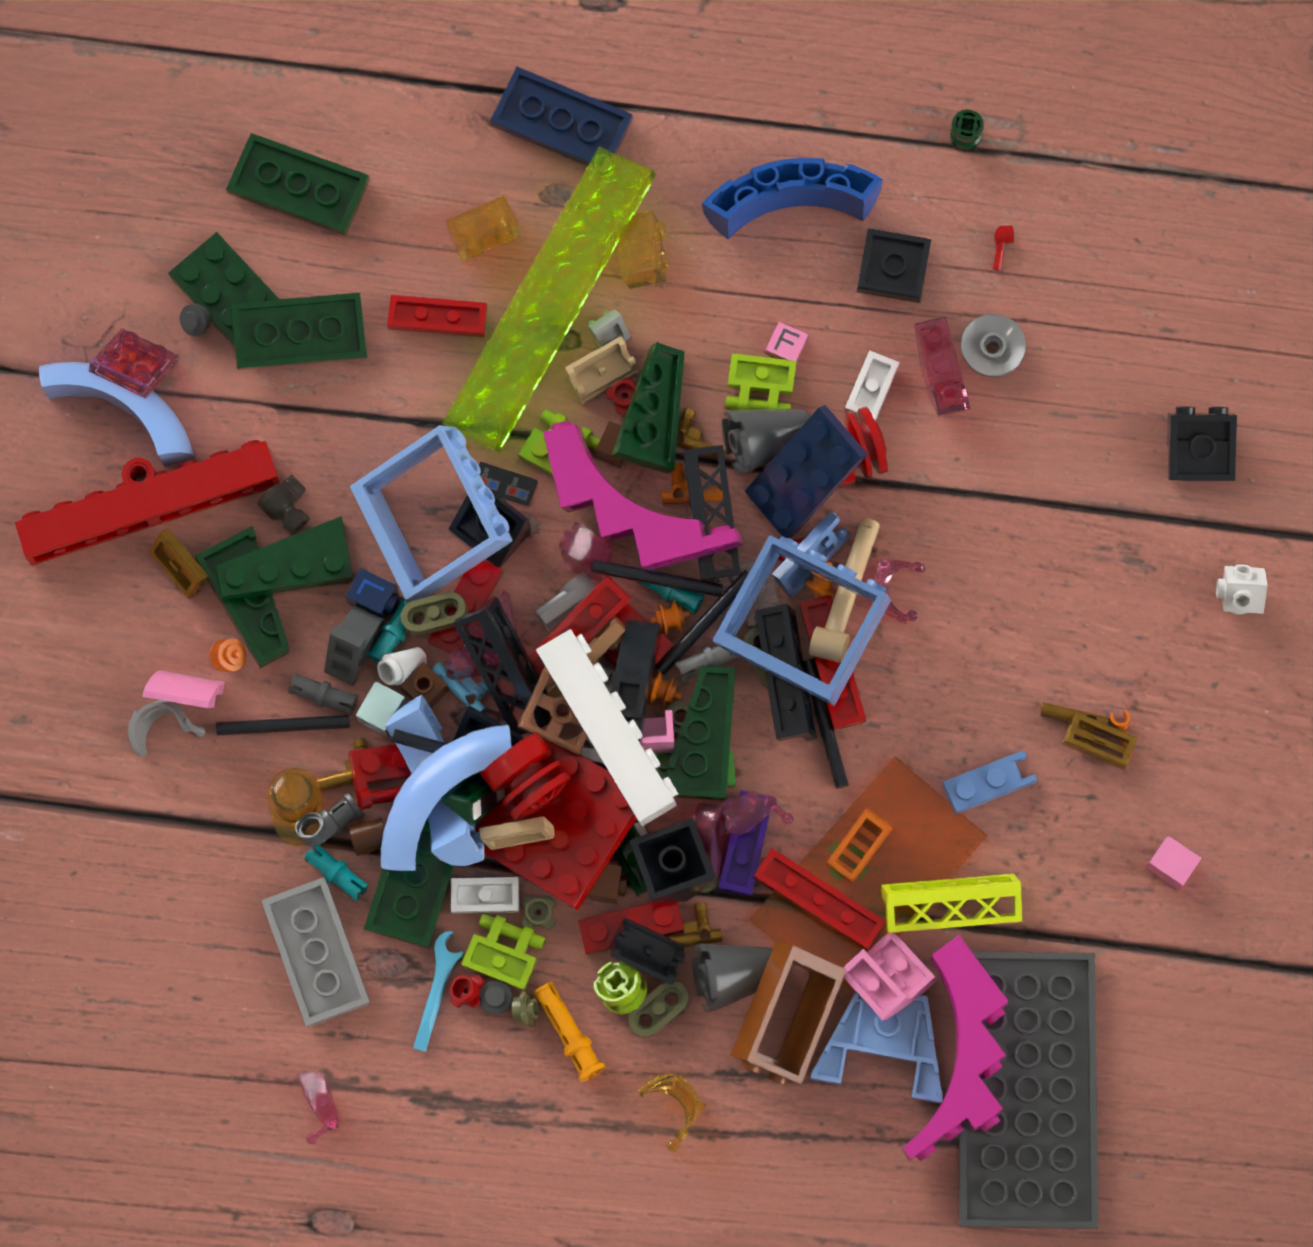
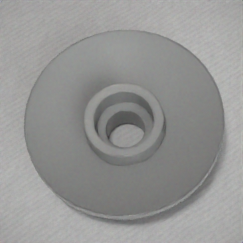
M987 314L974 319L966 327L961 338V353L966 364L978 374L987 377H1000L1011 373L1020 365L1026 351V340L1021 328L1012 319L999 314ZM989 345H995L998 348V352L991 354L986 348Z

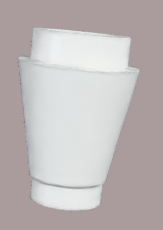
M420 647L386 654L377 665L379 677L387 685H400L423 662L426 664L427 657Z

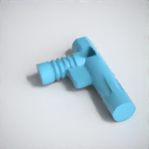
M438 662L432 668L448 685L449 690L467 707L470 705L482 713L486 710L487 707L480 702L482 696L489 692L483 679L482 682L476 684L467 676L460 682L441 662ZM476 696L474 704H469L466 698Z

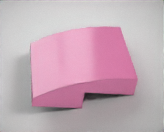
M159 670L149 679L143 690L142 697L202 708H214L216 695H223L225 681Z
M887 933L867 952L864 949L861 950L843 967L846 969L844 979L883 1021L908 1006L938 981L936 976L895 933Z

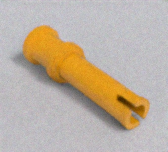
M553 982L546 983L536 989L534 995L542 1005L565 1046L563 1054L566 1058L571 1059L580 1074L578 1076L580 1083L586 1082L603 1072L607 1068L605 1063L598 1060L590 1046L592 1044L591 1039L586 1035L583 1036L565 1003L559 996Z

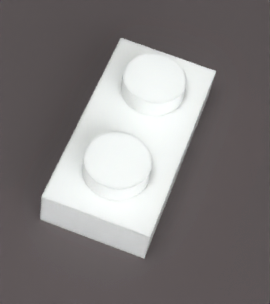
M869 350L844 412H852L854 416L858 417V409L866 406L876 421L900 362Z
M451 878V913H519V878Z

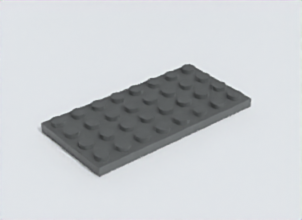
M972 951L1009 1002L1003 1008L1006 1012L1004 1016L991 1025L987 1021L983 1022V1025L1006 1056L1000 1061L1003 1067L987 1079L983 1074L979 1077L1003 1110L997 1115L1001 1121L986 1132H983L981 1128L972 1132L966 1122L961 1124L965 1130L959 1134V1227L1098 1229L1095 953Z

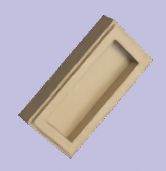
M544 816L479 828L480 840L491 850L549 840L555 837L554 826Z

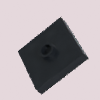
M868 228L857 292L920 303L931 239Z

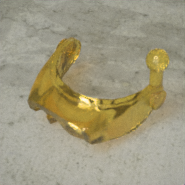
M663 1074L654 1077L639 1089V1095L642 1098L651 1092H664L677 1099L684 1108L686 1115L685 1126L676 1133V1138L669 1141L667 1145L670 1151L675 1152L679 1148V1143L689 1134L688 1130L700 1117L706 1104L700 1102L693 1086L685 1081L684 1076L682 1077L680 1074Z

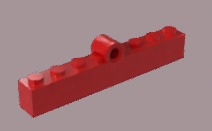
M253 440L244 443L241 449L231 452L227 450L218 451L210 455V459L200 462L196 460L187 461L180 464L179 469L169 472L164 470L155 471L148 460L133 458L124 465L122 469V479L124 482L118 484L116 489L107 492L94 491L85 495V499L76 502L63 501L54 505V509L42 513L41 511H32L24 514L22 519L14 522L25 558L33 566L281 486L267 442ZM139 475H146L144 480L140 482L135 481Z

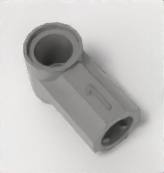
M582 573L569 581L563 587V592L537 609L535 613L546 630L550 633L595 585L586 573Z

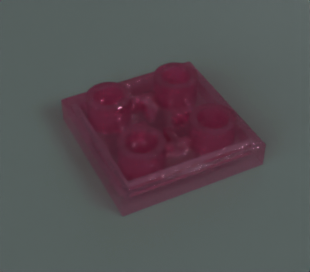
M121 328L90 362L89 372L147 398L177 364L178 355L161 345L139 337L134 332Z

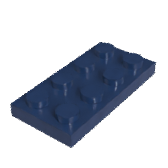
M516 66L490 119V124L495 128L607 174L633 120V114Z
M824 405L812 414L744 492L783 537L792 538L868 454L829 408Z

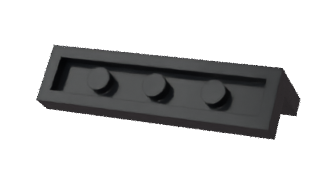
M723 445L683 450L692 519L700 520L705 524L707 535H710L707 526L715 516L730 526V529H733L734 522ZM717 454L719 466L710 477L699 469L698 457ZM719 473L721 484L714 480ZM700 476L707 480L703 487ZM710 484L721 490L723 494L722 501L715 509L706 503L703 498V493ZM723 505L726 517L719 512ZM705 508L712 513L707 520ZM737 548L725 551L732 557L733 569L714 571L712 558L716 553L698 558L700 579L714 583V579L739 576L741 571Z
M498 597L486 601L479 610L457 618L453 624L505 722L512 731L523 735L528 732L517 727L519 723L513 713L515 707L525 710L540 677ZM479 620L485 631L483 639L471 635L466 624ZM485 649L497 654L500 660L498 668L486 663L483 658ZM500 678L513 684L515 688L513 697L502 693L498 686ZM544 687V690H543L542 693L548 695V694H547V691H546V688ZM536 706L533 712L536 724L539 728L547 726L551 720L549 711Z
M788 604L755 610L761 650L805 673L796 612ZM765 671L776 739L778 741L803 737L807 741L817 739L810 694Z

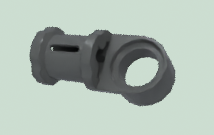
M345 793L343 799L329 810L323 809L319 813L311 812L301 816L295 825V831L306 846H318L335 833L336 835L342 833L341 829L357 817L361 819L365 815L349 793ZM320 824L316 833L305 835V831L310 825Z

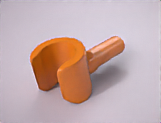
M1126 709L1123 710L1125 720L1123 723L1116 722L1113 712H1111L1109 726L1128 733L1129 712ZM1121 741L1122 747L1126 748L1128 743Z

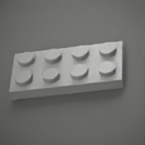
M325 877L261 900L307 1028L371 1004Z

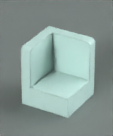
M375 682L358 710L356 717L359 723L388 738L390 734L385 728L388 720L407 702L403 695Z

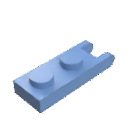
M832 512L825 516L799 544L797 549L807 554L810 550H814L829 560L849 539L850 534L846 528H840L835 533L832 531L839 523V517L836 513ZM785 559L772 573V576L784 593L791 598H794L805 586L806 580H811L814 576L810 570L788 559Z
M1025 751L1017 752L943 781L942 787L954 814L957 815L1037 783L1036 775L1022 778L1016 765L1017 762L1027 758Z

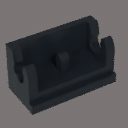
M626 917L623 918L609 946L611 957L670 985L673 984L676 978V968L679 962L683 963L685 958V945Z

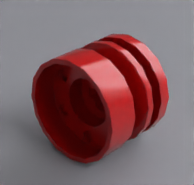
M865 406L858 409L859 424L852 412L845 413L846 429L868 454L858 465L866 478L872 477L871 461L878 474L888 472L887 450L884 437L869 408ZM855 469L838 488L855 483Z
M537 732L512 746L489 764L481 773L494 793L509 786L511 792L502 801L505 808L518 800L520 801V804L510 812L515 821L544 808L558 797L561 790L572 780L567 772L555 778L551 777L561 767L559 761L550 763L545 767L541 764L549 754L550 749Z

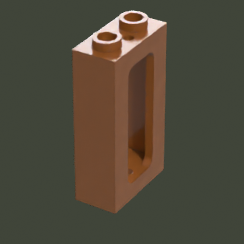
M776 941L730 1056L742 1060L740 1067L748 1071L760 1074L762 1069L769 1072L767 1079L787 1086L788 1081L802 1084L846 969L794 945ZM793 963L806 969L809 972V978L780 1052L776 1058L772 1059L757 1052Z

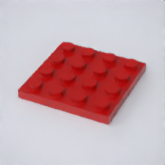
M543 740L550 749V752L541 764L545 767L550 763L559 761L561 767L551 777L555 778L567 772L572 780L561 790L560 795L544 808L517 821L544 816L554 826L555 837L549 840L491 850L484 844V854L578 911L637 817L608 770L580 754L576 755ZM509 786L506 787V796H507V795L511 792V789L509 788ZM518 800L506 808L501 802L483 817L476 828V832H480L479 828L517 822L510 815V812L520 804V801Z

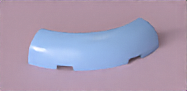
M60 362L39 366L41 387L49 399L67 396H92L109 401L111 404L134 416L144 426L155 444L157 455L163 466L195 459L191 442L183 425L166 402L152 389H149L146 393H140L127 386H123L98 373L96 368L99 365Z
M423 695L414 698L393 714L385 726L391 737L394 730L398 729L444 742L440 733L443 730L442 726ZM396 743L411 773L427 757L433 754ZM440 799L428 816L432 841L431 852L439 860L454 866H468L484 860V843L480 840V832H476L475 823L470 824Z
M509 725L494 726L468 733L466 736L439 748L413 771L397 794L384 827L381 844V867L383 869L415 871L417 844L423 826L432 809L452 787L465 778L484 770L495 759L511 748Z

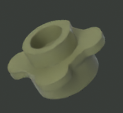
M528 896L524 898L522 906L525 908V917L522 919V925L532 929L534 927H544L546 930L553 928L555 919L552 917V909L555 907V900L550 896L544 898ZM537 910L542 911V914L540 916H537L535 914Z
M521 992L520 997L513 998L512 1015L516 1024L528 1025L530 1028L535 1026V1019L539 1016V1006L532 994L527 995L526 992Z

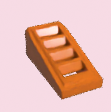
M865 808L826 863L854 883L894 827L869 808ZM866 820L882 831L879 836L863 826ZM860 832L874 842L873 845L869 847L855 837L856 833ZM852 843L863 851L865 856L860 858L849 850L847 845ZM844 854L857 864L855 870L841 861L839 856Z

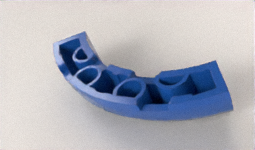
M821 158L785 159L754 167L750 170V173L739 177L733 182L728 180L707 197L702 203V209L709 223L728 240L740 228L755 218L788 207L818 206L831 208L864 221L878 199L883 179L851 164L842 166L825 163V160Z

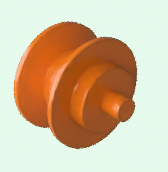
M810 571L815 575L814 579L806 580L805 585L815 594L814 599L836 595L837 591L832 587V581Z
M675 600L672 602L671 608L664 609L661 603H659L658 610L655 611V618H651L650 623L660 624V630L663 631L664 636H667L669 628L674 627L681 633V626L685 625L684 619L690 618L689 611L683 612L681 606L677 607Z
M234 638L220 639L210 649V662L220 672L237 671L245 664V647L239 640Z
M659 672L657 678L653 677L651 691L649 690L648 696H650L649 703L651 704L655 699H659L663 702V708H666L668 703H673L674 698L681 699L682 693L677 692L678 685L675 684L676 677H673L669 682L662 679V672Z

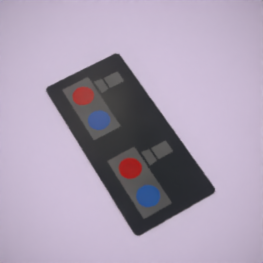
M484 462L479 463L480 476L489 489L502 498L526 506L529 505L537 484L536 479Z

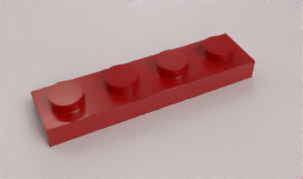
M606 575L528 654L539 677L545 664L536 649L569 629L572 630L575 637L582 634L588 643L631 600V597L611 577Z
M831 595L799 603L809 643L816 626L825 628L833 604ZM813 656L820 681L829 685L841 663ZM852 672L835 706L826 702L834 731L866 723V716Z
M771 848L753 876V879L866 951L886 922L773 848Z

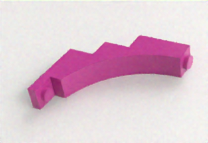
M570 421L556 423L552 425V430L543 432L561 508L569 513L594 506L601 537L608 542L634 535L643 568L655 570L744 546L741 533L735 528L730 529L728 525L713 528L710 530L711 534L707 535L705 524L700 520L665 516L647 510L624 497L611 485L598 468L588 449L582 429L575 423L571 424Z

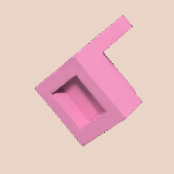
M665 710L666 717L644 719L643 737L640 738V744L644 751L651 748L654 754L674 752L672 710Z
M1168 836L1152 857L1146 869L1180 891L1202 858Z

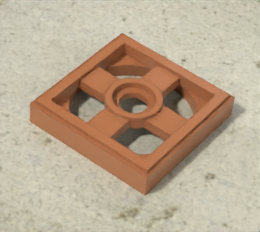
M545 666L517 727L531 734L537 732L543 740L579 755L588 736L583 729L581 733L571 739L563 740L558 737L565 723L572 722L580 727L582 726L563 694L561 697L554 699L542 693L545 686L555 682ZM559 704H565L568 707L569 712L567 716L560 717L557 714L556 708ZM536 706L550 713L551 720L546 731L540 729L536 724L533 713Z

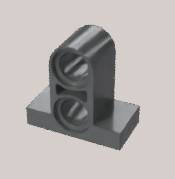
M354 605L340 626L335 625L330 633L324 673L354 686L360 676L361 666L367 658V654L371 651L382 633L381 627L385 623V618Z

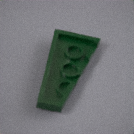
M657 342L649 348L615 443L612 457L667 474L675 469L685 351Z
M342 516L217 565L216 571L221 601L352 582L353 576Z
M251 526L195 555V560L208 574L207 581L261 669L289 654L288 643L278 610L276 609L273 593L221 601L216 571L217 565L259 549L254 528Z
M705 665L701 667L665 778L668 777L675 787L678 793L674 796L676 798L726 801L735 667Z

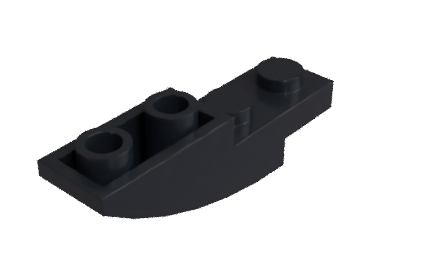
M627 620L611 693L614 691L618 693L626 707L621 713L627 722L633 719L642 733L649 690L651 691L660 624Z

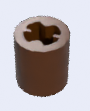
M382 818L349 827L357 856L381 850L384 831Z

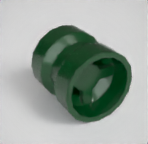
M968 109L962 110L954 116L950 130V140L953 146L962 151H970L980 144L984 128L981 115L976 111Z

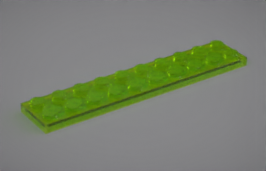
M601 147L597 149L442 422L444 426L456 427L464 437L498 453L501 451L653 182L656 174L652 169Z

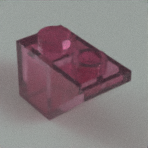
M575 522L571 531L565 530L559 544V548L562 549L561 556L563 557L565 569L578 574L586 573L590 579L598 582L603 579V574L591 572V565L593 559L606 562L611 561L614 554L611 543L582 524Z

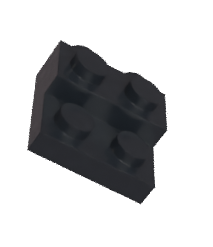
M1178 406L1175 409V413H1168V480L1235 481L1237 415L1228 413V407H1208V413H1195V407Z

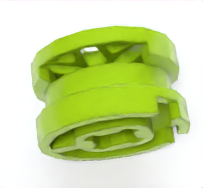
M621 961L618 963L609 962L597 972L599 976L597 981H594V990L599 999L603 1001L605 1007L612 1013H630L644 1002L647 994V984L636 968Z

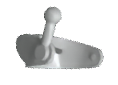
M157 700L133 712L132 719L129 721L128 735L135 753L139 757H144L147 755L145 742L147 731L153 722L161 716L167 714L175 715L184 732L192 731L199 738L205 735V729L202 726L197 727L193 725L178 703Z

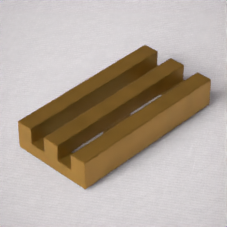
M168 528L161 531L148 552L184 595L191 599L198 595V590L203 587V582L209 576Z
M1075 712L1062 744L1124 770L1127 767L1138 737ZM1079 723L1128 744L1126 748L1079 729L1077 726ZM1075 735L1087 741L1095 743L1106 749L1123 755V757L1121 759L1100 749L1092 747L1088 744L1080 742L1076 739H1073V736Z

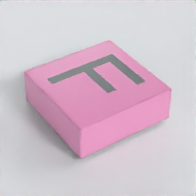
M778 322L765 353L777 359L792 360L797 363L808 339V334Z

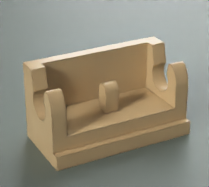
M622 336L565 367L566 379L582 405L605 393L608 387L614 386L624 378H632L638 374L636 361L633 356L629 355Z

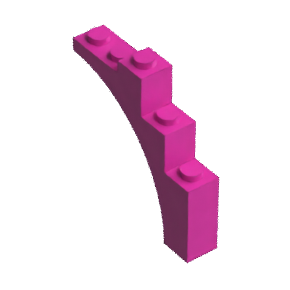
M960 935L933 953L930 958L945 985L952 1004L956 1024V1059L951 1082L939 1109L924 1129L901 1150L909 1162L916 1157L920 1162L937 1150L933 1144L943 1137L950 1141L965 1130L961 1125L966 1122L972 1132L979 1128L986 1132L1001 1121L997 1115L1001 1113L1003 1108L979 1076L983 1074L987 1079L1003 1067L1000 1061L1004 1059L1006 1054L983 1025V1022L987 1021L991 1025L1004 1016L1006 1012L1003 1008L1009 1001Z

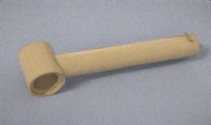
M869 518L861 519L846 563V567L857 573L855 578L862 580L880 527L878 522ZM838 586L825 628L816 626L813 632L809 655L837 663L842 662L847 653L850 635L845 634L844 631L857 594Z

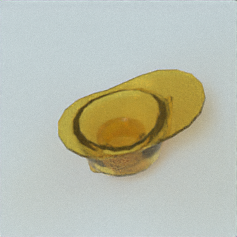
M287 768L277 773L270 781L267 789V800L278 835L289 844L304 846L305 844L295 831L298 819L307 813H319L325 807L316 778L307 770ZM320 824L310 825L306 829L305 835L316 833Z

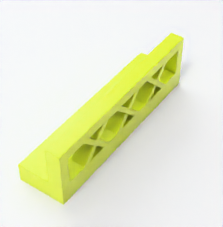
M1015 874L881 885L882 899L886 904L888 933L1022 922L1021 882ZM1013 896V913L999 914L992 908L1000 897ZM990 898L987 903L982 899ZM976 899L983 905L979 912L971 917H965L958 911L967 900ZM951 901H957L954 905H951L949 903ZM942 902L950 909L941 919L932 920L925 914L933 903ZM915 904H923V905H922V906L920 907V909H919ZM909 905L916 911L908 922L895 923L894 906ZM989 911V912H991L993 915H985V914ZM954 914H956L957 916H959V918H951V917H952ZM921 916L925 919L924 921H918V920L920 919Z

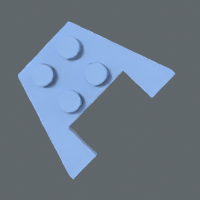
M855 992L814 1067L810 1080L841 1085L846 1051H855L916 1063L917 1067L911 1099L941 1104L943 1094L940 1085L928 997L920 995L901 1011L883 1021L864 999Z

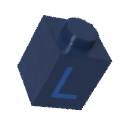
M360 568L345 596L350 606L356 605L382 618H386L387 614L392 615L400 602L399 592L395 584Z

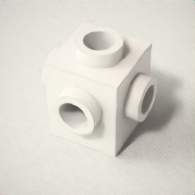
M1248 565L1225 566L1223 579L1218 578L1216 586V597L1222 598L1223 611L1238 615L1246 613L1264 614L1268 586L1265 568H1252Z

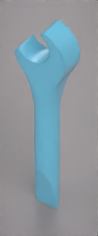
M452 931L444 932L435 941L436 966L434 980L413 1049L426 1052L446 983L455 966L464 957L462 951L451 953L446 948L447 940L454 936Z

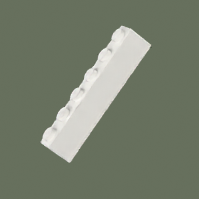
M569 629L536 649L640 824L644 826L677 806L673 799L678 794L668 777L662 780L655 769L660 766L658 759L651 748L646 751L642 748L638 741L643 737L641 731L633 719L627 722L621 711L626 707L616 691L610 694L604 682L609 679L599 662L595 665H592L586 654L590 653L591 649L582 634L575 637L572 630Z

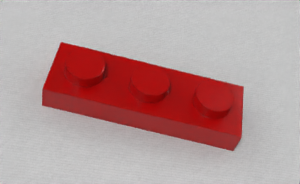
M391 295L387 327L391 330L484 337L488 305L484 302Z
M483 560L462 575L454 592L459 594L466 602L468 614L479 610L489 600L503 573L501 568ZM452 607L448 609L447 615L453 616L457 612V608ZM478 620L466 624L470 633L474 629ZM455 627L433 632L428 639L429 645L456 658L459 657L465 646Z
M678 902L648 903L578 920L586 955L610 949L609 946L624 917L664 936L684 932Z

